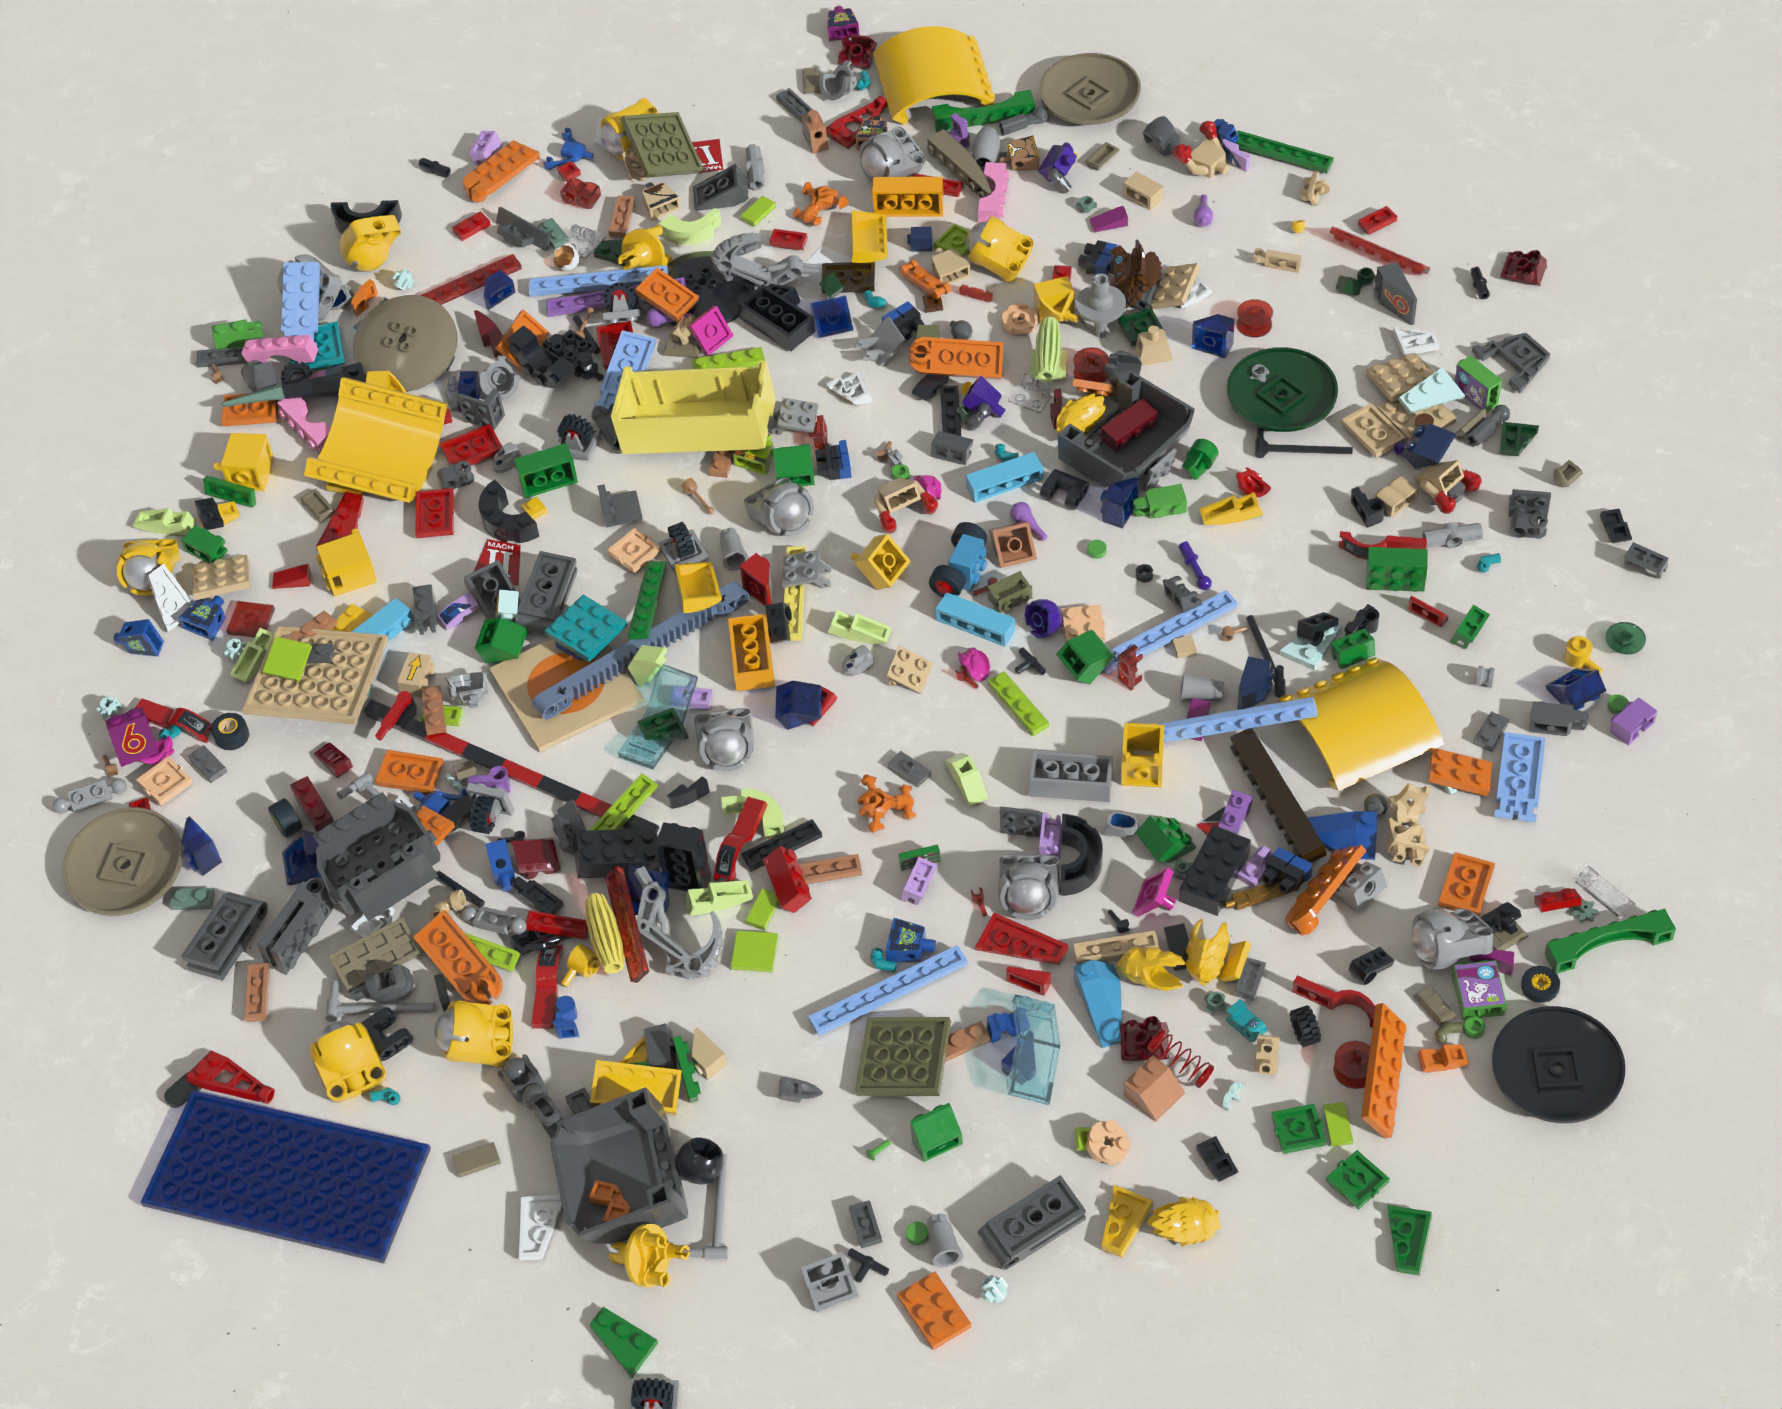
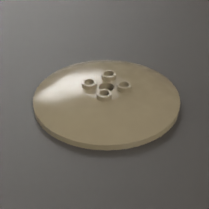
M1081 53L1063 58L1049 67L1042 76L1039 92L1043 105L1056 117L1075 124L1095 125L1116 120L1127 114L1139 99L1141 84L1136 71L1125 61L1102 53Z
M404 295L391 298L373 308L359 324L353 340L355 363H362L365 379L367 372L390 371L406 392L417 390L435 381L450 365L457 348L456 326L448 311L430 298L418 295ZM401 337H407L406 341L399 342Z
M137 807L116 809L90 821L73 838L64 856L62 870L64 883L76 903L92 913L104 916L132 914L149 907L171 888L182 866L183 845L173 824L161 814ZM131 863L127 869H121L123 864Z

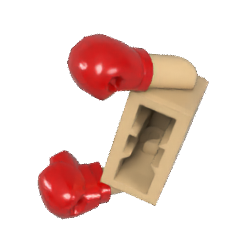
M1205 121L1200 124L1199 131L1205 135L1206 140L1192 151V148L1185 144L1176 145L1173 149L1174 157L1183 165L1185 164L1186 169L1194 175L1212 178L1217 172L1225 175L1229 171L1230 166L1225 164L1226 153L1217 138L1216 125L1212 121Z
M1458 460L1431 465L1415 476V482L1420 485L1424 493H1428L1434 499L1438 509L1444 514H1450L1455 509V498L1448 497L1445 494L1454 485L1461 481L1466 486L1464 491L1470 492L1477 491L1482 483L1480 475L1461 469Z
M897 478L877 488L879 494L876 495L875 506L879 513L881 528L885 533L891 534L897 529L896 521L894 518H891L889 513L918 500L923 505L922 511L925 514L932 515L938 508L936 498L926 492L915 480Z

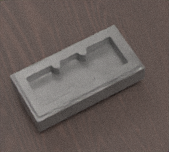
M902 751L888 762V767L916 787H919L931 776L929 769Z
M1246 958L1240 979L1237 980L1234 989V996L1254 1001L1266 962Z

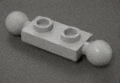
M121 778L114 779L111 785H108L106 779L67 792L69 799H56L53 803V809L55 812L62 814L72 806L73 811L77 812L112 800L111 793L121 794L125 792L127 784Z
M481 906L479 911L474 907H467L462 913L464 921L472 923L474 927L507 935L510 929L515 934H522L527 927L525 920L516 918L513 913Z

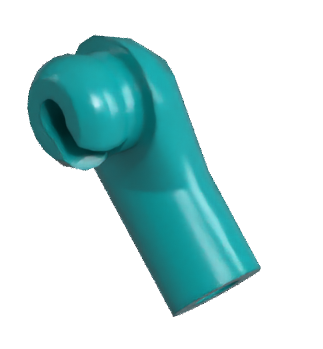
M867 71L860 72L861 79H858L859 82L855 86L857 90H864L870 84Z
M870 290L864 292L863 295L869 307L884 308L886 306L884 298L873 296Z
M996 444L995 455L1005 462L1019 457V453L1007 452L1004 444Z
M172 725V728L169 730L163 728L159 731V737L162 740L166 739L167 736L173 739L179 736L182 727Z
M872 949L870 959L877 969L891 972L896 971L897 962L885 960L882 955V949Z
M389 1087L370 1092L372 1102L384 1100L390 1105H396L400 1102L399 1093Z

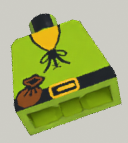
M768 433L765 449L735 450L733 453L734 465L767 475L774 456L773 442L770 441L772 439L771 435Z

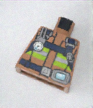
M810 110L807 115L802 116L803 135L814 154L828 150L829 146L826 127L819 112Z
M874 116L872 120H864L856 135L857 151H860L861 145L869 137L887 132V122L882 121V118L879 116Z

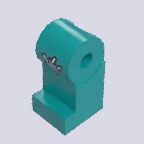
M1241 999L1227 1009L1226 1022L1249 1041L1255 1042L1258 1039V1034H1264L1267 1031L1264 1022L1250 1012Z

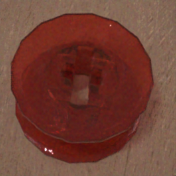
M1251 299L1240 304L1237 309L1239 317L1237 328L1240 333L1248 337L1258 338L1270 332L1272 329L1271 318L1273 316V309L1267 302Z
M1089 347L1075 354L1073 359L1075 379L1104 383L1108 379L1104 373V366L1106 363H1109V356L1105 351Z
M1355 1040L1346 1042L1337 1049L1333 1071L1335 1078L1340 1084L1352 1089L1365 1088L1370 1045Z

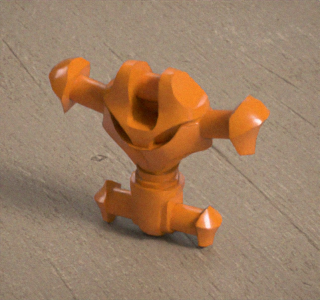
M805 182L801 193L804 195L810 194L809 197L812 203L804 211L796 208L793 217H800L803 222H812L814 226L821 224V217H818L819 210L831 208L833 205H838L841 210L849 205V200L845 196H841L838 199V191L830 189L828 186H820L813 189L811 182Z
M868 774L862 777L861 783L867 786L868 790L857 800L859 805H864L859 809V814L872 818V822L868 825V829L872 834L885 829L880 820L884 818V815L890 808L904 810L905 814L903 817L907 820L916 817V813L912 810L914 799L910 795L911 786L903 784L899 787L902 795H895L893 797L884 793L880 788H876L875 782L877 777Z

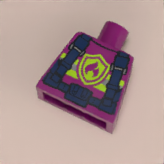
M836 6L833 11L828 12L827 28L829 42L842 40L843 37L851 34L859 35V24L852 9H843L842 6Z

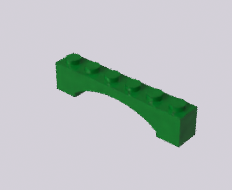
M1031 90L1014 92V96L986 107L958 108L949 106V104L932 106V119L936 132L943 129L948 131L953 129L951 116L955 113L961 118L964 117L968 123L967 127L1000 122L1020 114L1031 113L1035 109V102Z
M1665 908L1652 910L1644 915L1631 916L1627 920L1613 921L1606 926L1593 927L1582 933H1572L1565 938L1552 939L1546 944L1545 956L1552 970L1558 974L1575 969L1576 961L1585 953L1598 946L1622 940L1652 942L1654 946L1673 940L1676 928Z

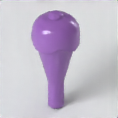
M1205 194L1201 195L1200 205L1193 215L1194 222L1202 227L1210 225L1213 220V211L1207 204V195Z
M656 307L649 309L646 315V320L652 327H661L664 324L675 321ZM686 313L684 316L688 318L691 316V313Z
M1025 502L1013 504L1010 510L1012 520L1015 522H1029L1030 529L1042 541L1046 540L1047 535L1038 526L1031 513L1030 506Z

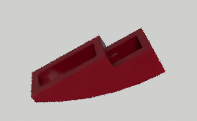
M475 310L474 314L483 346H491L494 357H498V355L503 356L495 349L503 337L501 331L490 318Z

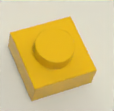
M538 497L521 505L523 512L526 511L533 519L547 513L546 507Z

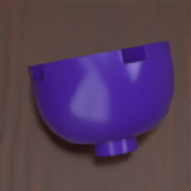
M1037 599L1030 602V605H1027L1025 608V622L1027 626L1030 625L1034 630L1030 632L1035 637H1048L1056 633L1060 628L1062 622L1061 611L1053 601Z

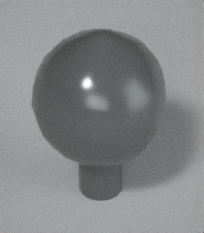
M952 320L950 322L951 335L954 339L968 340L972 336V326L967 321Z
M1378 793L1367 796L1364 801V810L1366 812H1377V816L1385 815L1389 807L1386 797Z

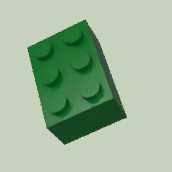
M567 443L514 459L519 483L525 499L578 483L573 457Z
M1369 547L1366 566V589L1424 592L1428 568L1427 549Z

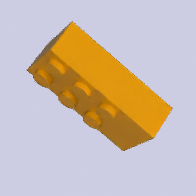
M873 177L874 213L886 214V217H943V177Z
M758 614L728 618L736 691L775 687L767 615Z

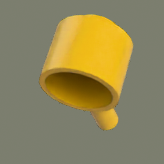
M1575 636L1568 640L1564 655L1567 665L1577 669L1587 667L1596 675H1600L1603 671L1602 668L1590 660L1593 649L1590 640L1582 636Z
M582 944L577 945L568 958L567 967L569 970L560 984L567 988L576 973L586 978L595 974L600 966L595 952Z

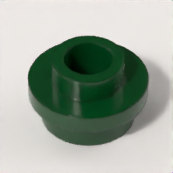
M1364 267L1357 273V280L1363 284H1369L1374 281L1375 274L1371 268Z

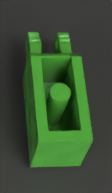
M244 319L211 326L216 349L244 347L246 340L262 338L264 334L261 330L262 323L260 321L247 322Z
M1182 483L1148 489L1146 497L1134 500L1133 506L1135 508L1133 514L1137 517L1149 515V518L1153 519L1186 513L1187 499Z

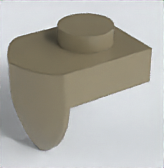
M1570 460L1559 469L1555 468L1553 471L1554 480L1559 487L1570 486L1583 474L1582 469Z

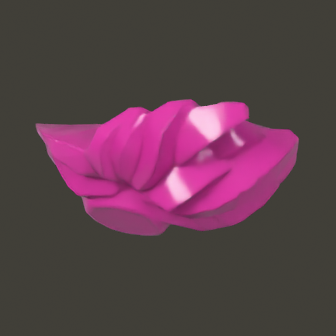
M931 475L913 477V480L917 481L926 492L934 498L937 497L938 500L941 499L942 489L938 479Z
M975 647L968 648L963 654L958 652L960 664L966 667L972 678L978 682L986 680L990 673V663L987 655L982 651L976 650Z
M167 736L166 739L156 742L158 754L141 759L140 761L147 764H158L166 757L171 756L175 751L172 749L173 742L171 737Z

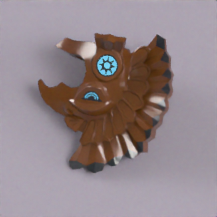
M1138 239L1135 240V247L1131 254L1127 253L1121 245L1110 250L1114 259L1109 273L1114 274V278L1111 279L1109 285L1116 287L1124 294L1126 299L1125 309L1129 305H1135L1137 299H1141L1143 293H1147L1148 289H1152V286L1156 285V282L1160 280L1159 276L1162 275L1160 271L1163 268L1161 267L1162 263L1159 261V257L1156 256L1155 252H1148L1144 255V249Z

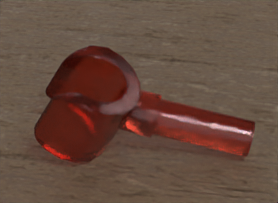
M989 578L987 580V586L996 583L997 579ZM987 586L972 591L973 595L987 592Z
M960 666L962 672L955 670L957 680L966 681L975 689L979 687L968 676L965 666Z
M979 887L980 893L974 894L973 890H971L972 901L978 904L982 916L985 917L988 914L983 904V889Z

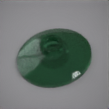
M1629 622L1613 624L1608 628L1605 636L1607 645L1613 651L1625 655L1639 652L1643 649L1646 642L1643 630Z

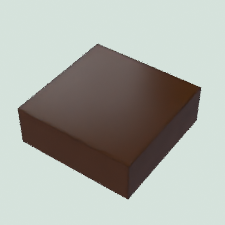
M930 295L923 296L926 313L943 310L941 297L934 299Z

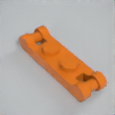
M915 259L910 260L907 265L899 266V272L902 276L934 299L940 298L942 294L951 292V287L947 282L943 283L918 265Z

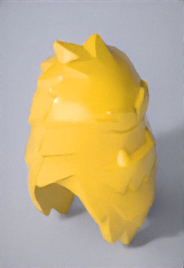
M1095 393L1079 399L1068 400L1066 406L1062 408L1057 417V432L1060 433L1068 424H1072L1082 430L1085 436L1096 426L1106 407L1103 405L1104 396H1095Z
M1203 919L1197 921L1193 929H1191L1190 940L1185 950L1186 954H1188L1186 967L1191 976L1202 986L1216 979L1224 965L1223 960L1226 957L1230 941L1227 922L1221 923L1217 934L1209 940L1206 938L1202 939Z
M1134 946V948L1125 952L1118 961L1117 971H1121L1127 979L1150 989L1174 990L1183 986L1180 983L1181 980L1170 974L1163 966L1176 967V965H1184L1185 961L1182 960L1181 956L1171 951H1163L1154 947L1143 949Z
M1179 1197V1201L1165 1204L1153 1210L1152 1213L1154 1215L1147 1221L1148 1225L1154 1228V1234L1163 1236L1165 1239L1180 1242L1181 1247L1189 1244L1195 1245L1199 1242L1203 1243L1213 1237L1216 1230L1221 1229L1219 1211L1214 1210L1209 1202L1195 1197Z

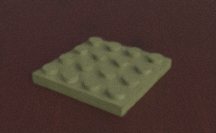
M679 112L625 115L620 119L646 178L697 174L704 170Z
M867 1017L855 1088L856 1095L940 1096L951 1026L950 1017Z

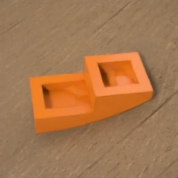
M369 279L358 289L351 301L356 317L369 308L368 301L378 294L373 280Z
M1443 1045L1441 1049H1420L1418 1052L1423 1072L1451 1070L1467 1066L1469 1063L1463 1045Z

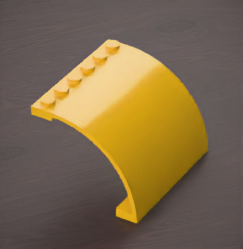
M919 27L890 38L873 52L891 118L903 125L909 121L906 109L936 96L966 95L979 99L980 103L986 106L997 104L984 61L982 60L981 51L979 50L976 38L972 35L969 36L948 27Z
M342 377L338 404L329 435L318 458H307L304 476L410 503L416 497V492L421 490L433 464L443 429L447 403Z
M1376 657L1366 660V663L1363 665L1351 666L1348 668L1349 671L1344 673H1335L1328 680L1316 681L1314 686L1300 688L1293 695L1281 696L1279 701L1274 702L1275 704L1314 697L1318 717L1298 721L1310 734L1328 766L1332 779L1328 780L1330 788L1338 791L1424 754L1433 748L1444 745L1435 720L1413 683L1395 665Z

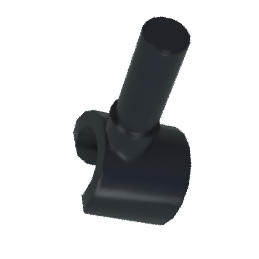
M517 831L514 837L498 838L497 841L505 839L506 843H512L515 840H524L525 832Z
M1112 910L1108 911V914L1116 923L1119 933L1130 931L1128 919L1120 920Z

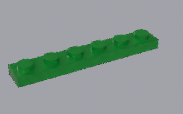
M1237 130L1239 139L1235 144H1238L1240 149L1326 174L1333 164L1334 157Z
M665 561L647 562L628 632L630 640L649 638L667 569Z

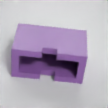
M1638 697L1635 701H1630L1620 714L1616 713L1612 717L1610 732L1629 746L1639 737L1638 732L1640 730L1645 732L1655 723L1657 710Z

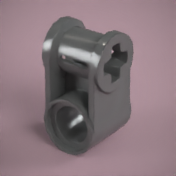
M467 461L443 467L437 472L442 489L453 488L454 490L471 484L475 479L474 474L471 472V465Z
M1513 513L1510 521V534L1516 538L1541 539L1547 533L1546 525L1548 518L1540 513Z

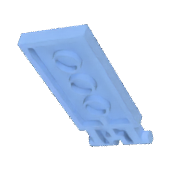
M319 262L284 263L281 332L285 333L284 337L310 334L314 341V333H318Z
M622 330L600 388V394H602L600 401L595 402L594 408L604 406L609 412L611 411L615 403L624 367L631 366L633 372L647 370L657 343L655 338Z
M1504 733L1496 802H1500V807L1495 809L1494 817L1512 819L1513 815H1518L1517 820L1536 823L1537 815L1533 814V807L1537 808L1545 747L1544 737Z

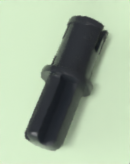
M420 158L419 167L429 170L432 174L436 173L446 178L450 175V167L441 165L438 161H431L426 158Z
M1478 266L1471 268V276L1474 281L1473 287L1476 288L1479 299H1487L1490 296V292L1486 285V278H1483Z

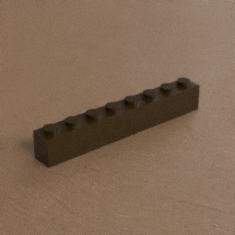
M1253 728L1245 729L1231 736L1232 745L1230 749L1235 757L1239 756L1240 760L1238 762L1243 771H1248L1249 775L1247 777L1251 785L1257 786L1256 792L1260 800L1265 799L1267 803L1265 807L1270 816L1274 814L1276 818L1274 822L1279 831L1283 829L1285 833L1283 837L1288 846L1292 844L1294 847L1292 850L1294 856H1298L1310 863L1327 856L1324 844Z

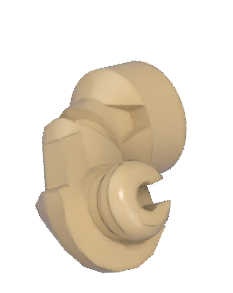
M462 890L452 891L450 896L445 898V901L441 900L440 903L436 904L429 913L430 920L434 919L443 910L447 911L449 915L451 908L455 911L464 910L467 905L464 892Z

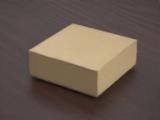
M1192 635L1173 639L1177 658L1196 654L1197 650Z

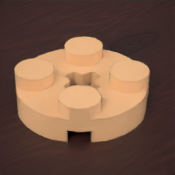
M1019 303L1009 306L1008 310L1003 312L1002 324L1009 335L1033 333L1038 323V314L1034 308L1032 310L1028 308L1027 304Z
M1114 1120L1098 1122L1087 1133V1151L1099 1163H1108L1107 1165L1119 1163L1127 1155L1128 1149L1131 1146L1126 1132ZM1105 1139L1111 1142L1112 1147L1104 1145Z

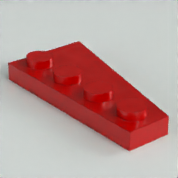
M993 913L975 946L977 951L1060 965L1069 948L1068 944L997 913Z

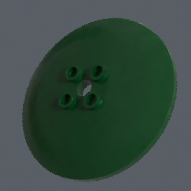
M1274 347L1254 352L1236 364L1227 381V397L1237 415L1249 424L1268 431L1293 432L1314 426L1329 415L1337 401L1338 383L1331 368L1317 356L1295 348ZM1261 364L1269 370L1265 382H1259L1257 379L1250 378L1253 366ZM1278 394H1285L1286 396L1280 397Z

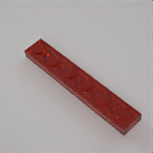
M1332 226L1329 232L1334 235L1336 240L1343 242L1345 239L1350 241V246L1358 249L1359 246L1364 247L1365 252L1372 255L1378 253L1381 255L1380 258L1390 262L1392 259L1398 262L1402 268H1406V266L1411 267V272L1418 275L1422 273L1428 274L1431 268L1340 228Z
M512 254L420 296L430 298L442 305L522 269V266L515 255Z
M616 866L605 877L623 943V953L630 982L638 983L649 973V968L623 867Z

